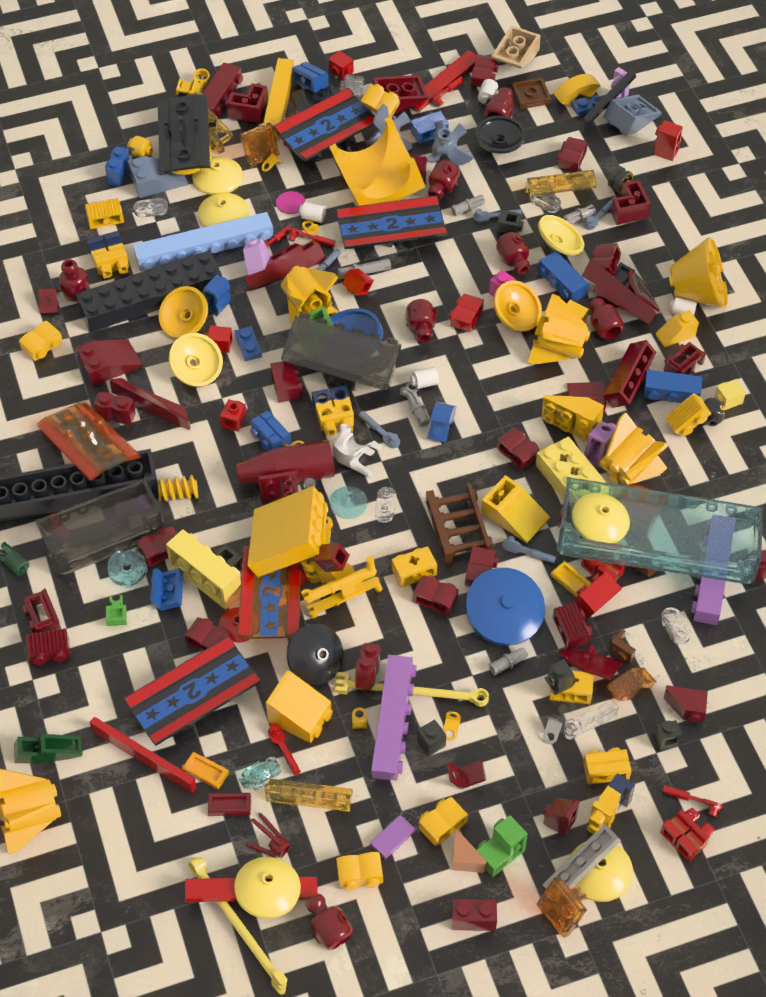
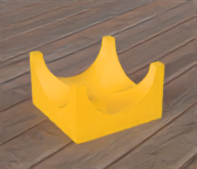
M391 116L384 119L385 129L378 141L364 150L346 152L339 149L336 144L329 146L358 206L399 201L425 188L414 158H411Z

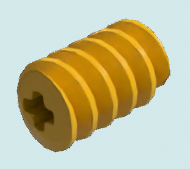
M190 475L189 481L186 480L185 476H182V480L179 481L178 477L175 476L174 482H171L170 477H167L166 483H164L162 478H159V500L161 501L163 496L167 502L169 496H171L172 500L175 501L177 495L180 500H183L185 494L188 499H191L192 494L198 499L197 479L194 480L193 475Z

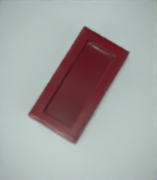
M251 793L208 794V816L251 815Z

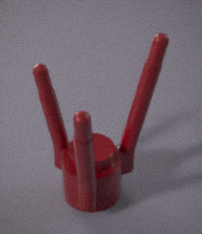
M259 813V817L276 836L256 819L252 818L251 822L271 839L268 844L270 850L249 842L246 843V846L265 853L270 857H284L291 844L288 843L289 841L279 833L262 813Z

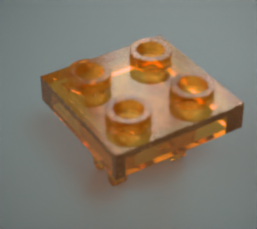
M270 122L240 134L246 160L250 167L264 162L272 153L276 156L280 155L273 126Z
M557 876L552 879L536 905L561 936L565 938L572 933L587 911L586 907L581 903L585 899L586 894L578 893L581 890L579 886L569 888L561 877Z

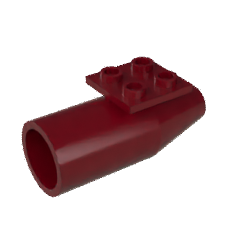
M329 440L273 448L236 464L238 482L259 485L261 501H273L297 493L298 483L335 477Z

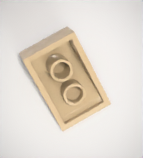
M511 25L492 54L491 59L522 68L532 61L538 53L541 35Z

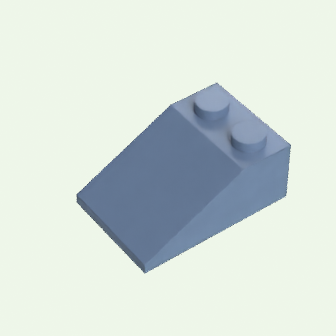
M633 95L611 100L603 117L608 120L609 124L620 129L619 131L622 134L630 135L637 133L658 118L662 112L640 95Z
M144 156L128 160L130 176L139 198L188 185L185 175L171 172L160 176L159 158Z

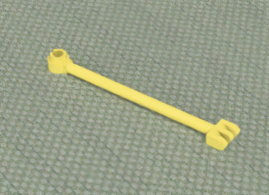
M336 673L334 693L347 695L348 688L359 689L355 687V680H350V673ZM375 683L371 690L383 692L384 683ZM414 687L413 695L470 700V702L479 707L485 706L489 701L488 692L482 688L471 692Z
M195 857L188 861V866L194 876L198 879L210 878L205 870L207 864L202 857ZM217 902L271 977V985L278 994H284L287 985L286 976L280 969L278 971L275 969L228 902Z

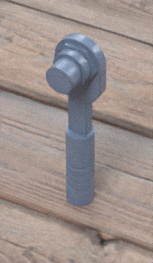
M616 196L601 208L595 216L587 217L583 224L585 229L592 230L599 224V219L611 209L612 200L617 198Z
M476 209L473 219L478 223L487 222L492 218H499L501 211L489 213L482 211V209ZM521 209L508 210V211H511V212H516V213H521V214H522V210H521Z
M336 248L316 270L323 271L341 254V251Z
M361 411L359 413V417L383 436V442L390 448L399 447L400 439L397 434L386 432L366 412Z
M508 536L502 542V547L506 551L512 553L522 552L553 564L555 562L556 556L523 547L519 542L515 541L513 536Z

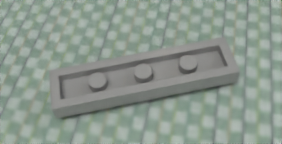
M604 824L542 885L559 902L621 840Z

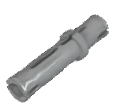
M389 258L365 264H353L349 267L338 268V276L340 280L344 279L349 269L357 268L366 274L390 270L391 263Z

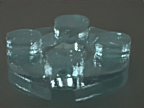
M133 549L125 552L123 550L115 552L107 563L109 578L115 584L125 588H131L134 584L139 583L147 573L144 556ZM125 565L128 567L129 565H131V569L124 570L123 566Z
M268 757L265 758L267 762L261 764L258 761L248 767L241 774L243 779L239 778L243 788H253L254 791H257L264 787V782L270 778L277 777L281 770L276 758Z

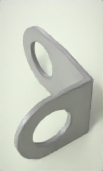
M409 382L400 389V395L407 397L409 393L417 392L418 389H410L409 385H411V382Z
M548 717L543 734V739L546 743L553 744L557 741L563 724L561 721ZM548 733L554 734L552 741L547 740L546 735Z

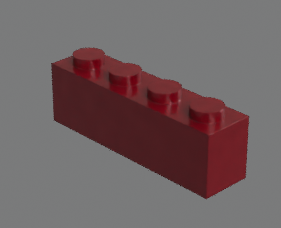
M223 62L202 95L207 96L208 120L215 122L217 117L221 115L224 106L227 105L231 92H236L237 86L242 83L241 67Z
M647 340L630 343L603 396L613 408L630 405L657 352Z

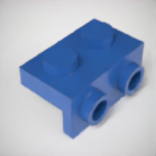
M158 568L153 569L150 601L160 611L182 606L184 572L180 568L164 573Z

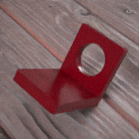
M58 288L38 289L40 313L58 312Z
M481 760L458 768L451 762H447L449 780L461 790L486 781L484 764Z

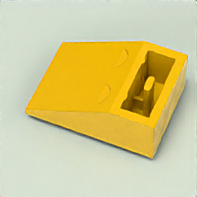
M545 395L543 397L541 419L561 428L565 432L576 435L581 440L587 441L589 434L602 421L604 405L588 397Z
M506 475L482 499L481 513L525 543H528L550 519V516L524 488Z

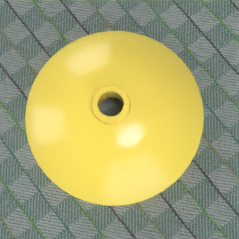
M223 156L212 157L210 160L211 168H203L201 171L192 174L195 187L208 195L230 193L241 184L243 178L240 165L236 161Z
M231 193L212 195L206 198L198 209V218L204 227L249 216V207L246 201Z
M546 215L540 219L538 223L540 235L551 249L568 256L578 255L584 249L583 238L570 223L553 215Z
M189 333L179 337L173 343L169 352V365L173 374L186 385L193 387L206 386L212 383L221 372L223 365L221 351L212 339L203 334ZM190 361H193L195 363V366H192L190 364Z
M604 493L586 494L577 500L572 509V522L575 529L583 538L598 545L615 544L624 538L629 529L630 519L627 510L617 499Z
M583 842L582 844H580L579 846H577V847L574 849V851L572 852V854L570 855V857H571L585 842ZM618 845L600 861L605 866L602 867L597 864L573 887L580 895L592 901L607 902L617 899L627 891L631 884L633 867L627 853Z
M260 857L246 863L239 870L234 885L235 896L240 906L249 914L264 919L283 916L293 909L299 899L301 889L296 871L285 861L274 857ZM269 878V879H271L272 881H271V882H267V881H265V879Z

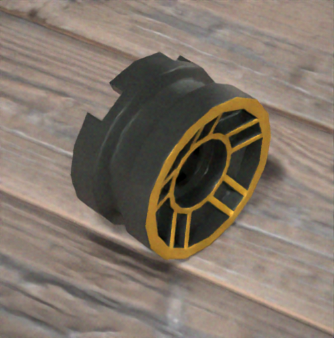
M622 166L620 168L617 167L609 177L608 186L612 189L615 188V191L621 194L623 183L631 182L633 173L628 170L626 171Z

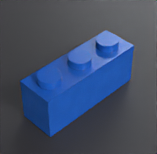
M557 251L539 260L538 272L540 276L545 278L551 287L561 294L563 299H566L568 302L569 300L576 302L588 295L589 283Z
M647 370L643 398L682 403L693 393L701 396L702 377Z

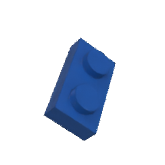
M252 326L234 330L244 361L261 358L262 352Z

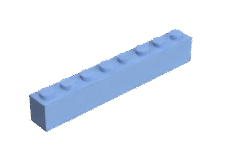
M264 212L133 244L134 255L139 270H149L208 250L212 254L244 246L248 240L256 238V240L262 238L263 241L272 239V236H274L273 225L268 213Z

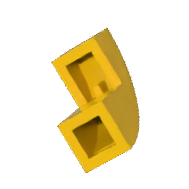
M581 74L565 81L553 94L562 104L570 106L571 101H574L578 94L591 98L601 85L593 75Z

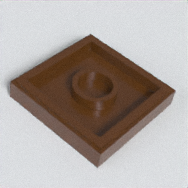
M543 78L511 83V88L520 110L552 104L551 96Z

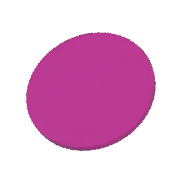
M285 192L277 198L276 206L283 213L295 214L299 212L300 205L304 204L305 198L298 192Z

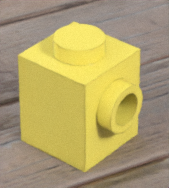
M735 379L717 386L714 398L720 400L724 405V410L743 404L746 392L738 380Z

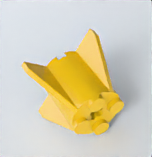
M294 266L281 283V288L288 299L290 325L294 333L296 332L291 321L322 306L325 307L329 314L334 315L339 312L332 306L331 295L328 292L338 279L336 274Z
M552 294L547 309L544 311L545 316H541L540 320L536 319L535 321L537 325L535 335H538L537 340H533V346L527 360L531 364L581 358L584 348H582L584 341L587 342L590 336V331H588V327L582 319L558 295Z
M623 413L619 417L607 453L599 462V465L610 474L609 478L615 484L620 482L625 486L663 473L667 467L658 455L668 446L666 442L655 441L649 434L647 436L642 434L643 430L636 427L627 413Z
M0 769V820L5 824L1 826V829L4 833L8 854L19 851L52 821L61 817L59 805H56L54 797L57 796L56 787L54 784H51L49 779Z

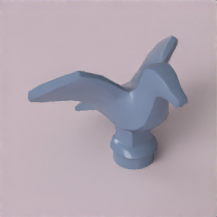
M382 104L375 114L373 124L376 129L373 136L366 141L367 144L373 145L384 132V119L389 117L385 104ZM405 112L397 118L394 115L392 116L397 131L401 126L411 122ZM400 135L406 150H411L413 148L411 143Z
M440 120L433 138L435 142L432 146V154L427 157V162H437L443 154L456 166L464 165L473 160L472 154L457 146L458 139L467 133L466 129L459 123L451 132L446 128L445 121Z

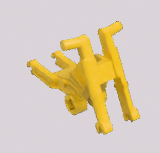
M326 502L323 503L321 544H330L331 528L333 527L332 519L327 516L328 506ZM315 556L300 561L306 574V579L310 583L320 581L325 583L313 590L304 589L301 591L306 604L333 593L328 598L307 605L306 608L311 618L317 617L319 612L336 605L339 606V604L360 596L370 589L374 588L376 592L382 591L379 578L373 577L377 570L372 556L366 558L367 567L359 571H354V568L346 563L343 571L324 572L314 561Z

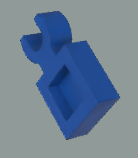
M598 95L592 96L589 100L587 97L571 101V107L578 117L588 114L598 103Z

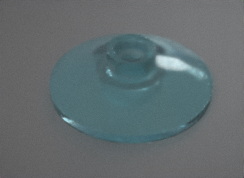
M344 486L332 493L329 504L332 512L338 517L353 519L365 512L368 500L366 494L361 489L353 486Z

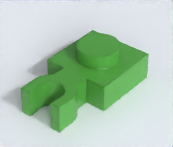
M112 595L109 596L110 606H106V625H127L126 605H123V595H120L118 601H114Z

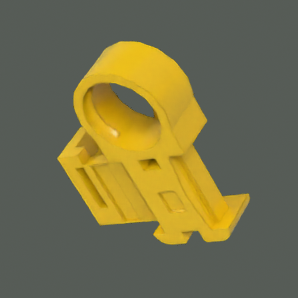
M197 69L194 72L192 81L186 82L184 79H179L176 95H179V92L186 93L188 96L194 94L202 95L203 88H207L210 80L209 72L205 69Z

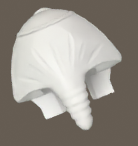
M341 424L340 433L332 444V453L339 463L367 477H371L373 473L360 464L358 460L364 453L369 456L373 455L375 451L371 447L379 451L383 446L376 441L366 445L357 444L354 441L353 433L350 432L351 427Z

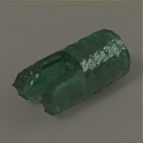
M4 541L1 547L7 554L5 555L0 552V561L17 576L24 574L28 570L30 563Z

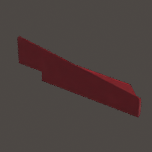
M310 241L303 247L300 244L293 243L271 256L265 270L246 275L244 279L248 288L252 290L286 277L294 266L309 268L322 263L326 258L318 242Z
M590 259L582 277L596 285L593 292L642 321L651 324L656 311L597 262Z
M123 378L111 379L109 381L111 392L118 396H126L133 399L136 408L187 430L191 429L184 406L136 387Z

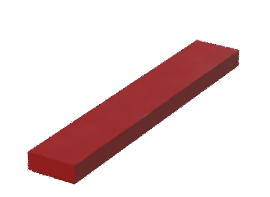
M469 50L466 51L424 86L428 100L410 108L418 113L431 103L432 98L436 94L445 90L446 86L458 77L465 75L475 66L477 55Z
M96 717L91 719L89 723L93 733L190 793L195 791L196 782L194 777Z
M299 877L301 889L298 900H309L318 894L317 877ZM236 878L185 879V902H238L234 891ZM269 878L265 879V881H267V882H271V881H272V880L269 879Z

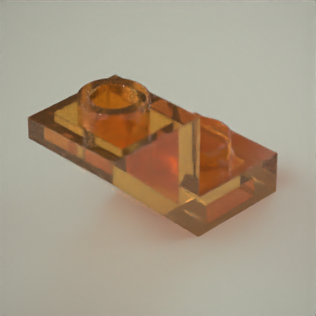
M644 667L632 668L610 682L607 687L615 699L625 701L632 700L640 688H652L656 680Z

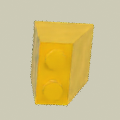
M288 670L266 701L269 723H276L283 730L309 743L314 738L319 737L322 725L325 721H329L333 713L330 700Z

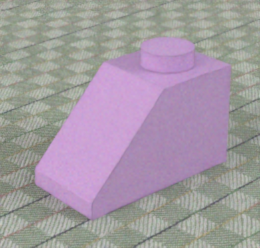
M262 238L248 240L243 249L248 275L265 270L271 257Z

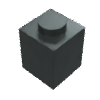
M435 719L417 729V742L428 757L446 747L447 735Z

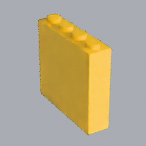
M314 486L254 509L248 567L257 577L319 555L324 497Z

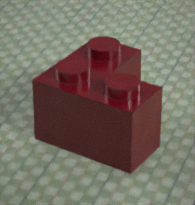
M251 83L247 94L231 92L227 101L228 118L260 123L268 103L267 86Z
M640 180L623 183L621 197L612 200L611 215L616 225L649 218L651 203Z

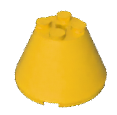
M709 237L673 265L669 266L672 275L669 276L670 285L675 287V299L678 297L705 305L724 308L728 304L726 281L723 282L721 272L724 269L716 243Z

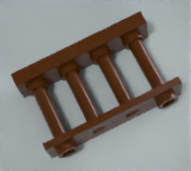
M471 482L467 483L466 493L439 498L435 497L434 490L426 491L427 509L445 565L452 564L455 553L472 550L473 546L493 548L492 537L487 535L477 504V491L472 489ZM468 501L471 508L446 514L440 513L439 510L443 505ZM470 516L474 517L476 523L454 529H448L444 526L446 521ZM478 532L481 539L459 545H453L449 542L450 537Z

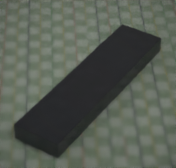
M632 69L584 117L586 122L591 124L609 106L611 100L616 99L636 78L637 75Z

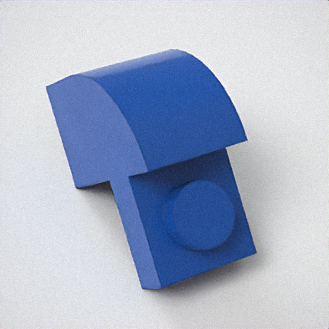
M436 402L430 419L428 439L447 442L450 424H453L457 406Z

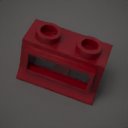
M690 342L686 345L681 344L674 355L669 354L665 358L664 372L684 374L685 371L692 373L696 362L700 365L704 364L706 352L701 351ZM687 354L689 355V357L680 365L677 364Z
M46 588L23 598L25 604L22 605L25 616L30 615L31 620L28 623L32 632L36 631V633L61 629L58 616ZM39 604L43 605L48 619L41 622L38 621L33 609L34 606Z

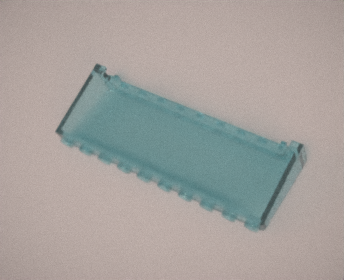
M567 477L557 551L565 556L750 584L756 578L761 561L763 507ZM589 493H604L617 499L627 510L630 519L629 529L624 538L615 544L583 538L572 522V509L579 498Z

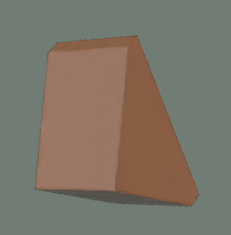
M459 831L455 832L452 870L478 873L486 871L487 861Z

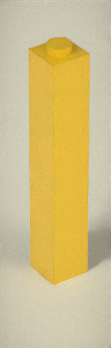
M278 58L263 124L264 139L280 140V137L273 129V125L285 119L293 82V59Z

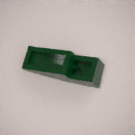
M40 734L39 738L17 737L14 743L15 763H45L68 760L83 755L82 736Z

